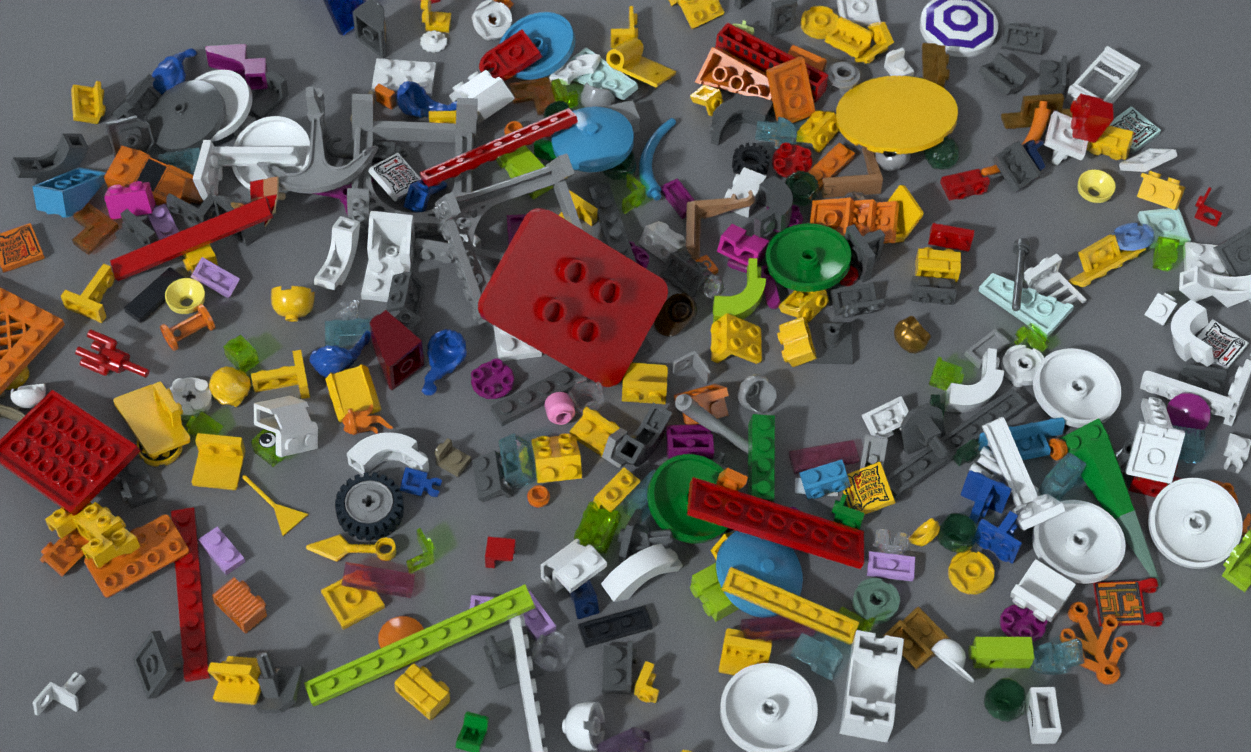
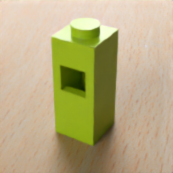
M975 637L972 645H969L968 648L969 660H973V668L1030 669L1034 661L1032 637Z

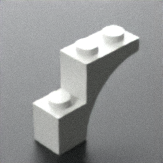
M1196 266L1180 273L1179 290L1194 302L1213 295L1228 308L1251 299V275L1239 277L1221 276Z

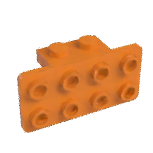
M162 515L148 524L130 531V533L136 536L140 544V548L133 553L119 555L100 568L96 567L92 558L89 560L87 558L84 559L85 565L104 597L109 598L188 554L189 549L168 515Z

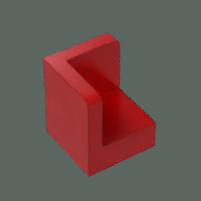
M488 536L485 568H495L496 560L512 562L516 551V539Z

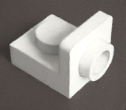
M903 48L892 50L886 55L884 68L891 76L913 77L914 70L904 59L905 50Z

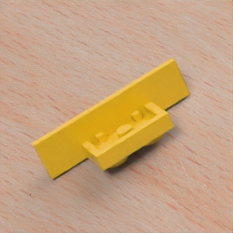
M1110 234L1078 252L1084 272L1071 278L1068 282L1072 285H1079V287L1088 286L1095 278L1107 275L1109 270L1121 267L1123 262L1137 258L1139 253L1146 250V248L1135 251L1120 250L1115 235Z

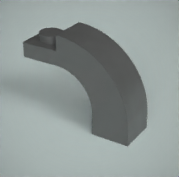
M740 96L725 101L713 112L712 126L709 132L712 135L711 143L718 146L726 131L735 124L748 123L764 129L771 116L773 102L756 96Z
M62 133L58 145L48 154L40 157H13L11 164L18 178H33L34 183L39 184L76 169L85 158L89 147L82 134Z
M772 176L759 184L758 201L769 207V209L755 217L754 234L759 238L773 229L782 232L789 225L792 217V192L782 180Z
M653 402L637 431L631 437L625 434L614 454L636 467L641 466L664 437L663 433L674 414Z

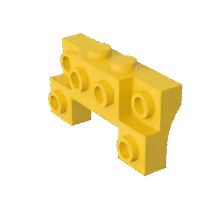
M89 502L77 515L73 516L60 508L45 519L51 531L56 530L61 539L77 528L80 535L89 541V543L81 548L85 557L88 560L92 558L98 568L119 555L131 554L140 548L136 536L125 529L126 525L122 518L119 516L115 517L106 506L102 507L96 502L93 504Z

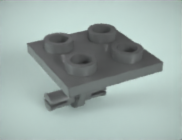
M526 632L523 635H528L529 648L526 649V655L532 658L533 670L529 672L530 678L533 679L544 675V671L529 632ZM493 635L486 637L487 645L483 646L498 689L520 683L512 637L496 642Z

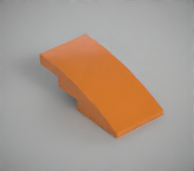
M851 197L812 201L810 223L830 227L839 232L843 237H845L846 228L853 224L862 236L868 232H875L881 229L885 234L883 243H895L899 204L897 201L876 202L874 199L854 201Z

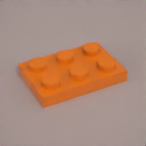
M800 56L766 70L779 127L783 128L810 117L815 112L806 63L803 57Z

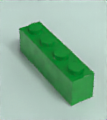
M752 414L748 424V495L774 502L775 416Z

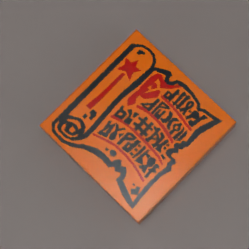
M31 223L0 233V266L3 273L45 259Z

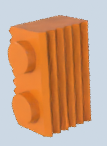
M233 577L217 590L212 597L214 604L246 634L256 624H259L263 618H266L265 607L267 605L259 595L255 597L251 594L250 587L243 580L239 582Z

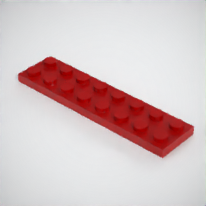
M695 477L690 482L687 515L860 570L864 565V531Z

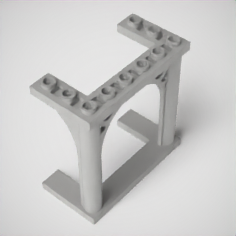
M352 94L353 159L361 154L364 149L373 146V140L455 143V157L473 150L476 141L478 99L457 98L456 124L373 120V94ZM372 161L352 180V188H347L348 218L360 221L359 234L368 233L370 212L376 209H383L384 212L413 215L415 235H437L443 237L441 231L443 225L441 219H437L434 209L419 213L402 212L389 207L378 198L372 187L371 174L368 172L370 167H372ZM467 170L458 177H455L452 190L455 197L473 192V170ZM476 210L470 214L473 218L476 217ZM457 219L456 223L459 228L464 230L471 228V224L467 219Z
M567 153L558 156L545 165L546 167L459 197H455L454 192L445 194L435 203V215L437 219H441L443 225L441 228L442 235L445 240L448 239L450 248L448 250L452 260H456L458 266L456 268L457 276L460 281L463 280L465 289H463L465 298L471 302L473 307L471 309L474 321H478L479 325L487 322L478 312V301L482 295L483 286L489 282L491 277L482 269L476 258L473 240L476 226L487 210L499 203L553 185L565 220L583 230L565 181L575 174ZM474 210L477 213L475 218L470 215ZM457 219H467L471 224V228L468 230L459 228L456 223ZM460 234L467 235V243L462 242L464 238ZM469 256H472V257H473V261H472V262L469 261V259H468ZM476 274H480L483 278L479 285L477 284L478 277L475 278Z

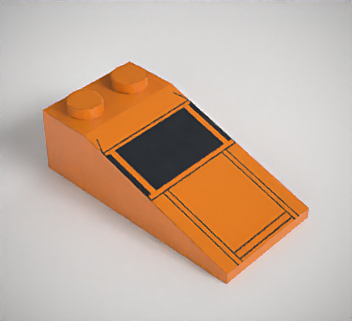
M121 146L104 178L107 188L118 184L126 188L136 181H141L142 183L149 182L155 204L160 206L166 204L169 193L181 199L185 179L193 180L194 175L140 150Z

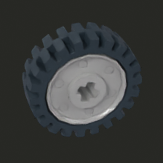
M368 472L363 473L364 477H360L357 474L354 476V480L349 478L346 481V485L342 484L340 491L337 492L335 510L338 522L345 532L348 531L351 537L356 535L358 540H362L363 537L366 538V541H371V537L379 540L382 534L384 537H387L390 530L394 532L396 525H400L401 518L404 515V502L400 488L394 483V480L391 478L388 480L387 476L383 474L381 477L373 472L372 476H369Z

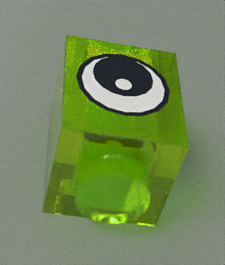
M263 429L251 440L253 452L272 467L286 458V456L280 457L276 455V433Z

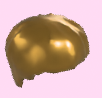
M909 316L899 321L894 329L896 342L909 353L923 351L931 338V335L914 316Z

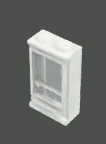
M1107 46L1076 82L1069 87L1065 100L1072 104L1080 94L1101 98L1105 102L1114 103L1136 79L1141 65Z

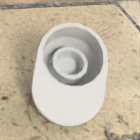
M942 639L933 646L931 650L938 658L969 682H975L963 670L966 656L963 648L957 642L951 639Z

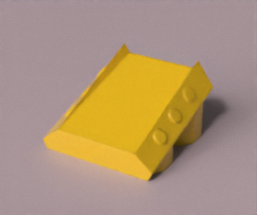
M360 364V366L335 374L330 373L326 377L329 396L340 423H342L349 408H353L354 412L364 411L372 404L373 411L370 414L382 410L367 366Z

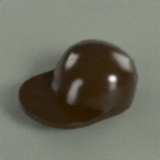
M677 293L670 296L665 301L654 321L656 330L667 337L678 335L697 315L698 308L695 300L685 293Z

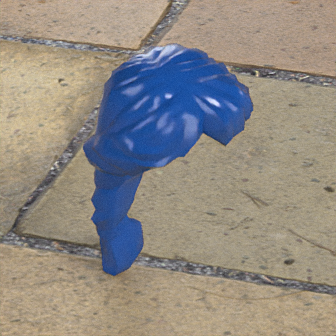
M190 48L184 52L168 56L160 62L151 75L155 78L152 83L153 88L162 95L175 85L185 82L186 75L183 61L185 58L196 56L197 51Z
M403 82L398 89V107L404 114L424 118L429 117V111H456L457 101L448 106L435 102L429 97L424 88L416 82Z
M445 329L432 335L428 342L427 356L431 370L428 371L424 378L425 384L421 391L427 396L436 393L437 387L434 382L446 374L452 373L467 356L466 341L461 333L455 330Z
M367 330L350 350L340 348L337 345H327L314 350L309 359L315 371L325 378L330 373L335 374L344 371L357 360L363 347L369 343L371 333Z

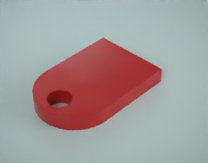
M522 29L489 50L480 60L479 70L482 73L485 70L488 71L494 68L493 71L489 72L491 76L495 79L500 77L504 82L542 58V55Z

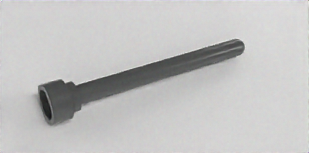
M1025 238L1016 239L1013 244V252L1017 256L1012 300L1013 311H1019L1021 308L1025 256L1030 252V242Z

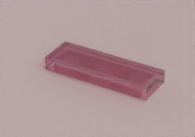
M854 440L789 451V459L794 474L838 460H843L844 465L859 463V455Z
M346 562L341 586L411 598L415 574Z
M783 616L743 619L740 624L744 638L750 640L774 641L814 637L815 634L814 629Z

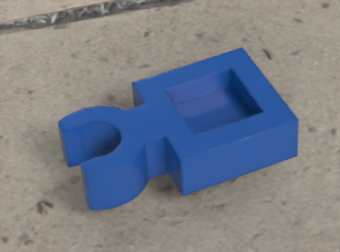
M406 467L400 491L422 496L423 491H426L430 496L438 497L439 490L433 489L432 486H441L442 480L439 478L426 479L427 472Z

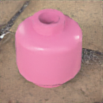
M556 392L552 393L545 400L546 414L552 423L564 425L575 416L574 404L569 394Z

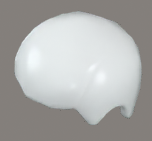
M46 384L20 386L17 391L11 389V400L22 408H34L46 396Z

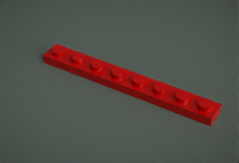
M569 108L419 172L421 179L428 187L437 186L448 178L458 177L462 172L476 169L485 162L495 161L499 156L513 153L518 148L531 145L543 137H550L559 130L568 129L573 124L578 123L577 116Z
M193 507L172 510L171 520L189 549L187 555L175 561L185 682L209 679L195 509Z

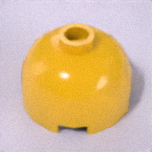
M278 286L271 289L273 309L278 315L285 317L286 321L297 322L298 318L309 314L314 306L315 292H311L310 288L291 286V289L281 290L282 287Z

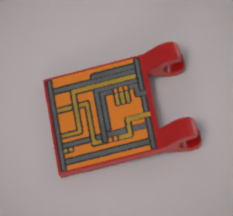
M1157 579L1093 583L1099 627H1102L1104 619L1108 616L1115 617L1118 621V626L1149 625L1160 627L1164 620L1163 613L1153 612L1146 614L1142 592H1156L1158 587ZM1106 622L1108 626H1114L1111 622Z

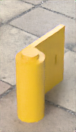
M635 37L626 40L607 53L606 61L610 67L656 88L676 74V71L643 57V43Z

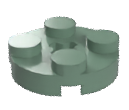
M869 578L858 585L854 592L852 604L854 611L865 624H883L896 616L900 596L892 584L889 583L888 585L879 578ZM872 597H876L877 600L881 599L882 602L879 605L872 604Z

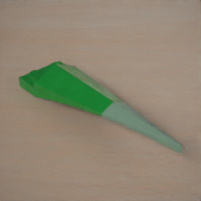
M1098 418L1059 438L1064 440L1067 445L1069 460L1104 510L1120 525L1125 540L1150 576L1157 579L1158 586L1161 587L1159 576L1132 504L1111 438L1102 421Z

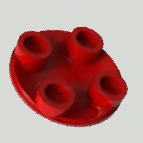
M787 142L781 144L772 157L774 170L779 175L790 179L803 177L811 170L813 164L811 151L808 148Z

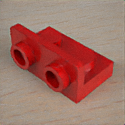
M978 168L941 177L940 183L950 201L987 192L990 179L989 177H983Z

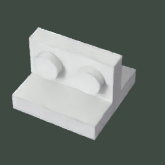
M1054 111L1050 118L1044 144L1053 149L1050 163L1058 166L1062 159L1066 160L1068 155L1082 160L1086 153L1088 141L1073 138V131L1070 127L1072 118Z

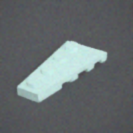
M586 47L566 63L575 60L577 56L595 53ZM602 58L594 74L580 75L573 80L583 85L588 82L592 87L609 89L611 94H614V97L622 100L638 90V85L635 81L622 72L610 67Z
M994 273L979 287L980 293L1045 338L1051 335L1074 308L1072 304H1063L1049 295L1046 297L1036 293L1034 289L1022 287L1021 308L1019 311H1013L1014 281Z

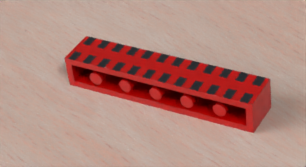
M728 22L717 34V48L729 52L765 73L767 69L795 59V57ZM806 63L813 102L816 103L826 91L829 75Z

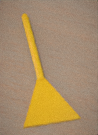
M243 475L242 478L274 508L282 536L308 516L307 513L275 504L246 475Z

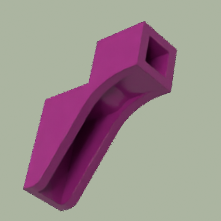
M246 44L205 46L209 67L218 70H230L239 74L245 79L251 90L268 89L265 75L268 73L266 58L248 59Z

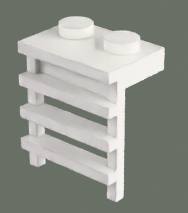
M1057 253L1050 258H1044L1036 267L1028 268L1023 275L1022 287L1034 289L1036 293L1041 295L1061 282L1064 286L1049 296L1057 299L1070 291L1073 295L1061 302L1063 304H1072L1076 300L1083 304L1087 300L1058 272L1062 258Z

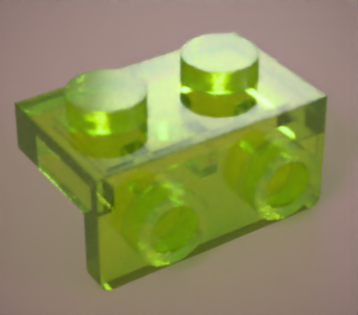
M589 502L579 527L575 531L574 540L579 539L580 545L584 547L591 545L598 553L606 554L622 515L617 510L609 512L606 509H599L595 502Z

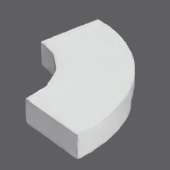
M600 54L577 56L575 60L565 63L560 69L552 73L549 77L550 82L569 85L572 80L580 75L594 74L601 61Z

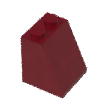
M385 310L381 314L375 315L369 323L373 349L388 387L393 391L424 365L423 346L421 339Z

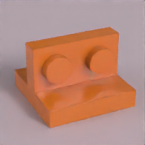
M711 384L674 395L676 401L677 396L688 394L717 419L729 416L725 397L729 396L727 387ZM682 413L685 425L699 424Z

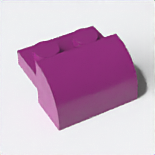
M668 425L666 427L667 460L683 454H694L713 460L714 443L713 434H711L710 430L702 425Z

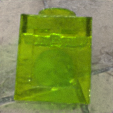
M559 78L551 80V95L559 111L571 109L578 105L577 90L567 92L566 86H562Z
M1032 323L1027 327L1023 325L1015 333L1014 343L1016 345H1019L1026 337L1028 338L1027 342L1032 348H1038L1041 352L1049 345V340Z
M202 411L197 417L192 415L185 425L188 428L187 433L197 436V433L218 435L224 427Z

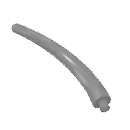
M681 394L676 397L675 406L679 411L748 453V441L715 418L688 394Z

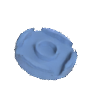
M1138 223L1124 224L1114 230L1115 233H1112L1116 237L1119 249L1125 251L1146 248L1153 243L1155 238L1153 228L1147 224H1143V226H1138Z

